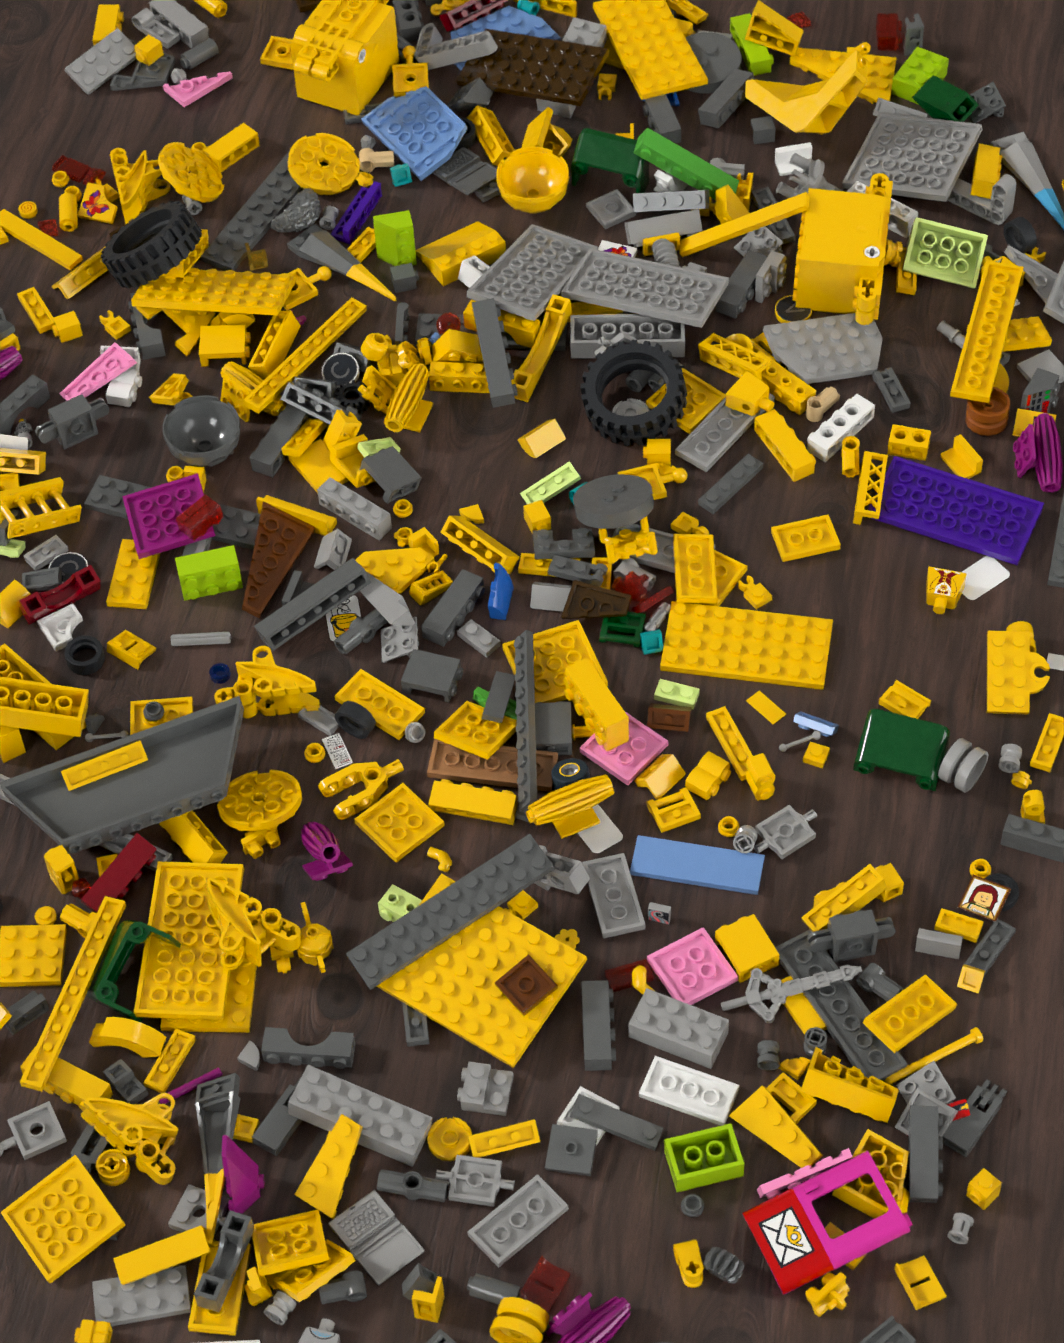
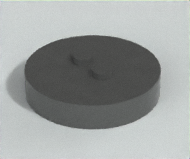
M711 32L696 33L685 37L708 78V84L687 90L696 93H714L734 69L741 70L740 50L728 37Z
M627 474L609 475L594 479L581 486L573 497L576 518L586 526L601 529L619 528L636 523L645 518L654 507L651 484L641 477Z

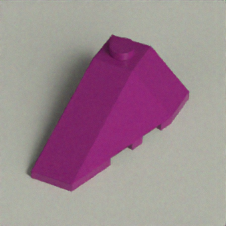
M222 1135V1163L224 1177H226V1191L232 1197V1200H229L228 1203L229 1210L243 1214L260 1198V1188H264L265 1185L264 1174H260L258 1165L227 1135Z

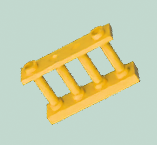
M61 477L0 491V511L9 522L8 539L80 521L82 507L81 505L70 507L62 497L64 482ZM54 498L61 509L52 511L45 500ZM37 503L44 513L34 515L28 504ZM19 507L26 518L17 520L10 509Z

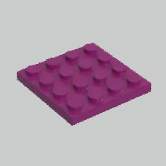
M198 474L122 496L139 559L216 536Z

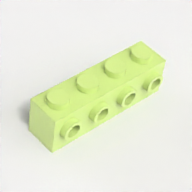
M392 884L378 902L379 914L384 920L395 922L418 907L422 900Z

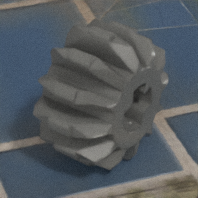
M712 1247L705 1256L703 1263L707 1271L728 1283H736L742 1276V1271L745 1267L742 1260L720 1247Z

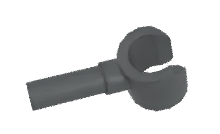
M986 244L983 258L990 256L997 259L1001 256L992 252L993 247Z

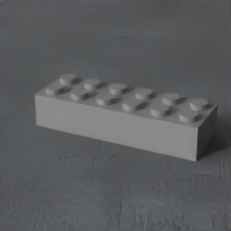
M573 18L563 41L604 48L608 39L607 28L603 24ZM536 99L538 111L543 112L547 107L553 109L554 115L571 118L576 108L575 105Z
M640 314L571 315V358H596L595 351L602 347V345L598 344V339L604 337L607 340H611L622 331L643 343L644 340L650 341L653 347L656 344L661 345L663 352L669 350L673 357H685V325L682 323Z
M307 1065L288 1102L289 1115L327 1131H332L341 1114H344L363 1126L358 1144L413 1167L432 1126L431 1116L310 1065Z

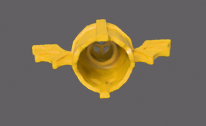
M302 902L300 904L306 926L300 929L301 944L297 949L298 957L306 964L313 966L318 964L319 971L324 973L326 971L323 959L329 956L332 949H334L331 932L318 923L311 924L306 903Z

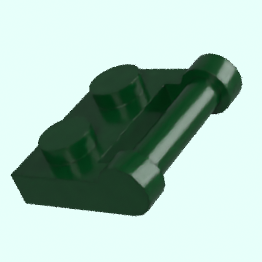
M627 612L626 617H604L599 642L606 643V641L631 644L634 647L640 648V633H643L646 614ZM608 630L635 634V637L610 634Z

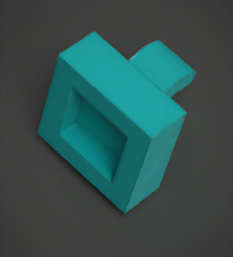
M407 163L390 168L395 187L412 182L410 168Z
M660 629L640 633L644 655L663 651L662 632Z

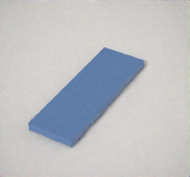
M638 835L630 874L758 895L765 855L750 852L740 853L737 850Z

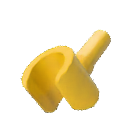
M443 554L437 562H430L427 565L428 573L432 569H435L434 574L440 572L442 563L448 557L447 554Z

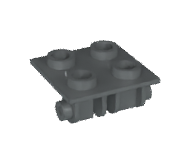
M994 82L970 94L979 104L970 114L974 124L993 113L997 117L1004 115V107L1006 105Z

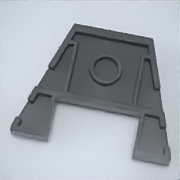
M130 39V41H131L134 45H136V41ZM163 52L164 55L150 66L139 61L132 77L114 75L110 88L112 91L163 86L167 84L176 62L175 57Z

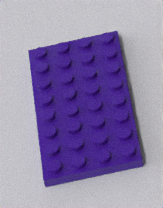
M894 456L885 474L879 519L874 520L1018 566L1043 510L1044 503ZM870 504L868 510L876 512L875 507Z

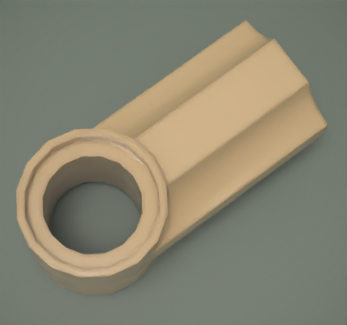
M370 148L361 149L359 152L360 170L371 172L375 167L394 166V151L374 152Z
M832 386L827 387L819 395L810 397L807 400L806 418L811 422L822 420L823 414L840 399L837 390Z

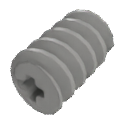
M662 238L656 240L652 245L655 262L680 267L674 243Z

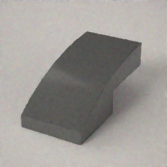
M122 1059L103 1071L108 1081L126 1103L136 1104L149 1095L147 1089L135 1077L133 1071Z

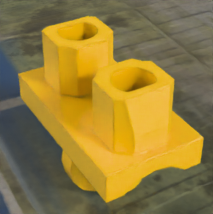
M277 827L274 829L248 831L244 833L245 838L241 839L242 851L245 855L249 853L254 859L262 856L264 851L261 846L268 843L271 849L281 845Z
M829 1272L821 1280L824 1286L822 1289L818 1290L816 1287H811L806 1291L807 1300L818 1317L822 1316L828 1309L832 1310L835 1306L840 1310L846 1307L844 1299L848 1296L847 1292L850 1289L845 1282L846 1276L840 1272L838 1275H834Z

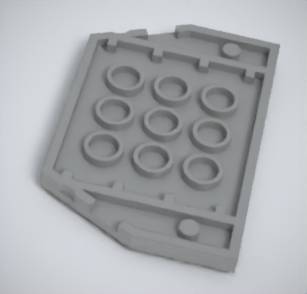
M855 313L766 325L763 328V333L774 359L784 363L788 367V371L807 384L872 375V372L877 371L883 338L874 319L869 325H861L856 321Z

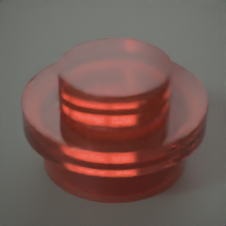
M79 878L72 884V894L80 900L90 889V884L85 878Z

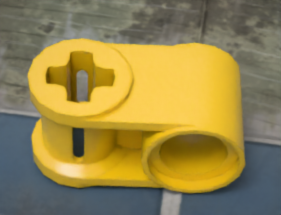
M697 1240L673 1244L675 1260L679 1266L684 1284L690 1288L699 1287L703 1282V1263Z

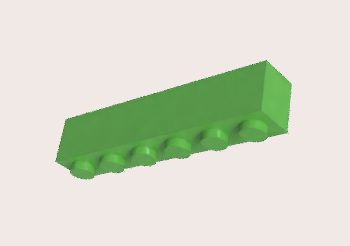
M648 127L638 137L634 154L697 190H709V197L715 200L716 190L726 185H729L736 194L739 180Z

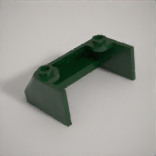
M585 128L579 134L571 164L572 186H576L581 175L587 174L590 166L622 174L623 182L627 186L636 188V193H644L649 184V162L634 154L637 140Z
M125 920L120 923L110 941L87 995L93 1001L141 1023L142 1018L136 1017V1014L115 1004L119 995V989L115 983L135 945L146 942L150 935L180 948L181 943L171 935L143 922Z

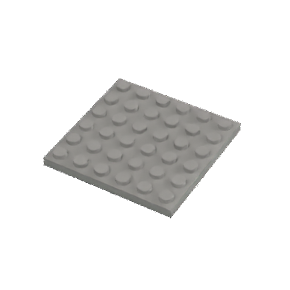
M880 112L842 182L843 188L850 189L857 181L870 186L872 176L882 173L889 178V181H893L892 195L946 202L982 132V124Z

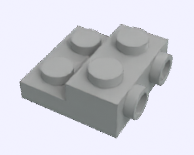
M771 250L756 274V302L762 303L765 297H769L771 292L777 293L779 288L784 286L786 276L784 275L787 267L784 254Z
M468 1062V1067H463L461 1081H464L463 1088L459 1087L457 1101L461 1102V1110L506 1116L514 1077L513 1072L491 1069L490 1064Z

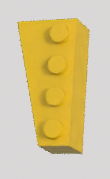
M815 1047L801 1091L811 1097L826 1100L830 1104L848 1108L854 1113H861L870 1116L876 1121L888 1123L899 1089L874 1076L867 1078L860 1069L854 1066L848 1068L840 1064L841 1059L832 1056L830 1059L822 1054L823 1050Z

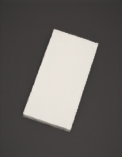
M655 1056L640 1089L639 1097L722 1126L727 1121L740 1085Z

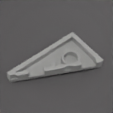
M1008 245L1004 253L1015 265L1024 267L1025 279L1046 303L1058 274Z

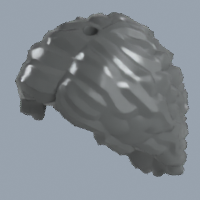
M304 188L302 192L298 193L290 201L291 205L284 209L283 213L275 216V219L271 221V228L277 232L286 233L292 231L299 232L311 227L319 218L321 211L320 200L316 192L311 188Z

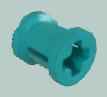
M519 0L517 9L536 16L540 5L529 0Z

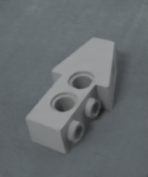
M539 845L555 869L534 884L545 890L554 887L579 894L590 880L582 862L549 853L545 846Z

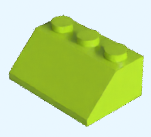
M410 211L373 216L377 258L393 266L412 263V266L417 265L414 230Z

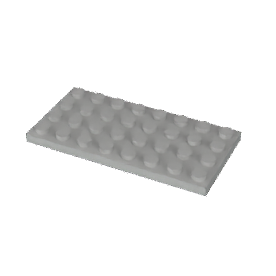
M532 224L467 290V297L476 302L494 298L495 305H499L500 309L510 314L524 317L527 320L535 321L546 309L552 295L558 296L561 293V290L590 248L598 250V247Z
M590 248L561 290V297L702 328L728 286L729 278Z

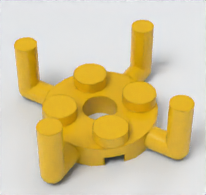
M647 516L640 520L641 530L639 532L623 529L612 538L608 537L607 529L598 528L600 541L606 546L607 558L610 564H614L619 559H630V555L636 554V557H639L645 553L657 554L655 532H649Z

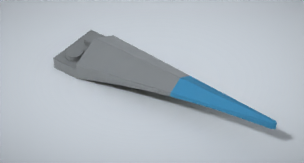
M1021 132L991 141L990 146L1000 148L999 155H1002L1001 163L1032 192L1064 230V213L1035 148L1029 142L1025 133Z

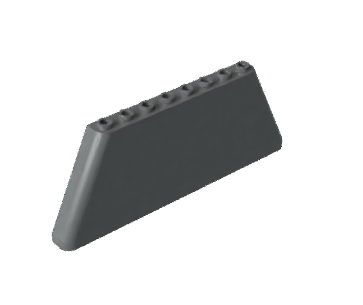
M238 696L4 780L0 782L1 789L15 806L58 845H62L68 853H78L87 848L98 846L109 840L221 801L228 793L244 713L241 699ZM141 740L148 757L147 761L68 791L61 773L62 770Z

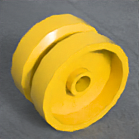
M505 1297L498 1306V1317L492 1322L490 1335L498 1343H542L543 1335L541 1333L546 1331L550 1316L543 1308L528 1300Z

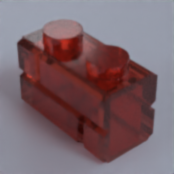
M878 13L876 20L878 50L899 49V43H902L903 35L902 32H899L902 30V21L898 20L897 13H889L888 15L886 13Z
M205 494L176 518V522L180 531L195 541L198 537L204 536L207 530L214 524H218L224 515L220 505Z

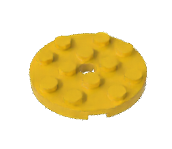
M316 133L315 136H304L293 144L289 151L287 163L291 177L300 187L311 188L318 195H333L349 189L355 183L356 176L359 174L360 161L354 152L355 149L344 139L332 134ZM326 162L328 165L321 167L320 163Z
M172 142L165 145L159 153L158 164L163 174L162 176L175 188L177 193L202 203L214 201L222 193L224 184L221 181L223 176L220 170L207 155L197 148L193 147L190 149L185 147L184 143Z
M270 770L269 773L258 774V771H253L232 780L229 783L226 797L218 802L217 807L224 823L238 831L274 829L295 815L302 802V792L299 782L295 777L286 772Z

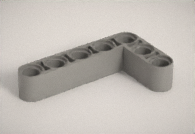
M429 23L421 29L414 56L418 63H427L428 70L490 55L497 50V44L489 31L442 42V36L435 25Z
M1003 175L993 186L991 199L970 195L971 184L958 178L947 201L996 225H1001L1013 212L1016 181L1011 175Z

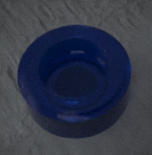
M223 663L213 665L209 670L211 680L217 684L227 682L230 678L229 667Z

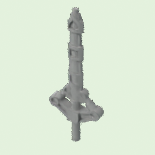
M845 965L841 966L839 970L815 973L813 976L797 978L784 983L778 978H770L769 975L755 968L751 972L749 984L745 992L746 996L722 1002L721 1007L723 1011L749 1004V1007L769 1024L775 1020V1014L778 1012L780 1005L786 1002V997L800 994L813 988L826 987L830 983L842 979L843 981L851 980L859 972H862L861 966ZM761 982L768 983V989L759 992ZM771 999L774 1004L768 1009L762 1002L763 1000Z

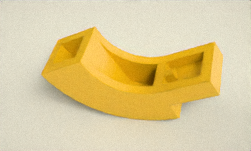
M107 1017L105 1023H96L89 1043L93 1047L121 1046L136 1052L143 1058L160 1056L167 1037L156 1029L138 1021L120 1017Z

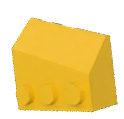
M867 1129L852 1158L865 1151L869 1152L900 1208L909 1152ZM868 1174L835 1189L832 1193L836 1198L872 1218H877L888 1212L885 1201L872 1177Z

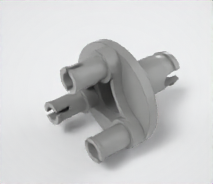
M797 153L792 155L790 164L802 168L804 174L794 169L792 174L798 176V178L790 175L789 180L798 183V187L792 188L780 182L776 188V193L788 198L804 192L808 193L809 188L843 191L826 181L823 176L825 167L823 161L819 159L816 161L810 158L806 159Z

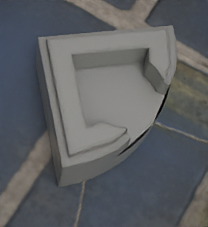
M365 135L361 138L362 149H372L376 144L375 138Z
M249 1041L237 1059L238 1062L257 1071L260 1066L259 1050L252 1041Z

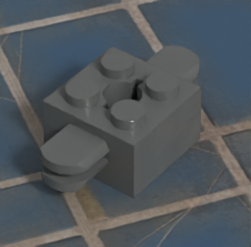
M81 394L48 409L50 421L37 426L35 433L42 443H47L57 438L63 449H67L97 435L98 430L95 420L108 415L109 407L102 398L88 403L84 395Z
M872 909L866 911L858 910L851 914H837L829 918L827 929L811 932L807 938L813 952L828 949L835 963L875 955L878 939L892 937L896 930L890 917L875 919Z

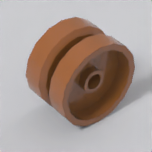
M993 387L989 403L968 400L965 419L968 428L979 435L985 436L997 435L1004 431L1008 424L1009 396L1003 390Z

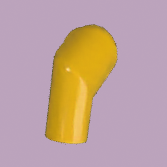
M863 42L857 47H847V53L858 51L860 54H867L871 50V46L867 42Z
M434 847L429 848L427 857L438 860L440 862L438 869L448 872L450 866H452L449 854Z
M639 965L632 971V986L642 995L646 988L655 991L646 984V968Z

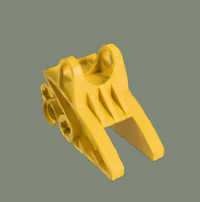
M123 148L111 150L112 168L125 224H127L131 219H135L145 211L149 201L167 194L171 187L168 181L157 179L162 175L160 169H154L156 166H159L158 160L148 161L146 150L141 153L135 163H128L126 151ZM163 185L167 186V187L164 188V189H159V188H158L159 186H163Z
M258 646L253 650V662H236L238 680L234 687L221 688L214 695L216 704L239 696L244 708L243 718L254 717L258 710L265 716H275L276 714H290V712L299 713L304 708L307 711H317L320 708L319 700L308 694L310 692H317L315 681L296 671L277 666L271 650L267 646ZM265 651L268 653L264 658L257 657L259 652ZM256 695L261 697L259 703H256Z
M209 876L206 881L210 895L207 902L211 915L222 933L219 946L222 951L220 962L223 968L234 970L239 967L245 958L261 967V954L268 947L278 946L287 951H295L300 947L301 933L298 925L282 918L281 913L275 908H268L262 911V904L253 897L249 899V895L239 890L236 892L235 888L226 884L223 885L222 882ZM256 907V911L248 912V908ZM227 956H234L237 960L233 964H227L224 962V959Z
M161 1093L144 1104H129L123 1101L99 1097H88L84 1101L83 1106L86 1109L81 1113V1117L88 1124L94 1126V1129L102 1137H105L114 1148L122 1151L126 1157L136 1156L135 1164L140 1172L148 1174L159 1185H167L172 1181L176 1168L173 1161L165 1153L171 1145H174L178 1127L169 1122L175 1106V1100L170 1094ZM166 1098L170 1101L171 1106L158 1104V1101ZM158 1144H164L161 1150ZM127 1145L133 1147L134 1150L131 1151V1149H129V1151L125 1150V1146ZM160 1170H168V1174L166 1172L163 1174L160 1173Z

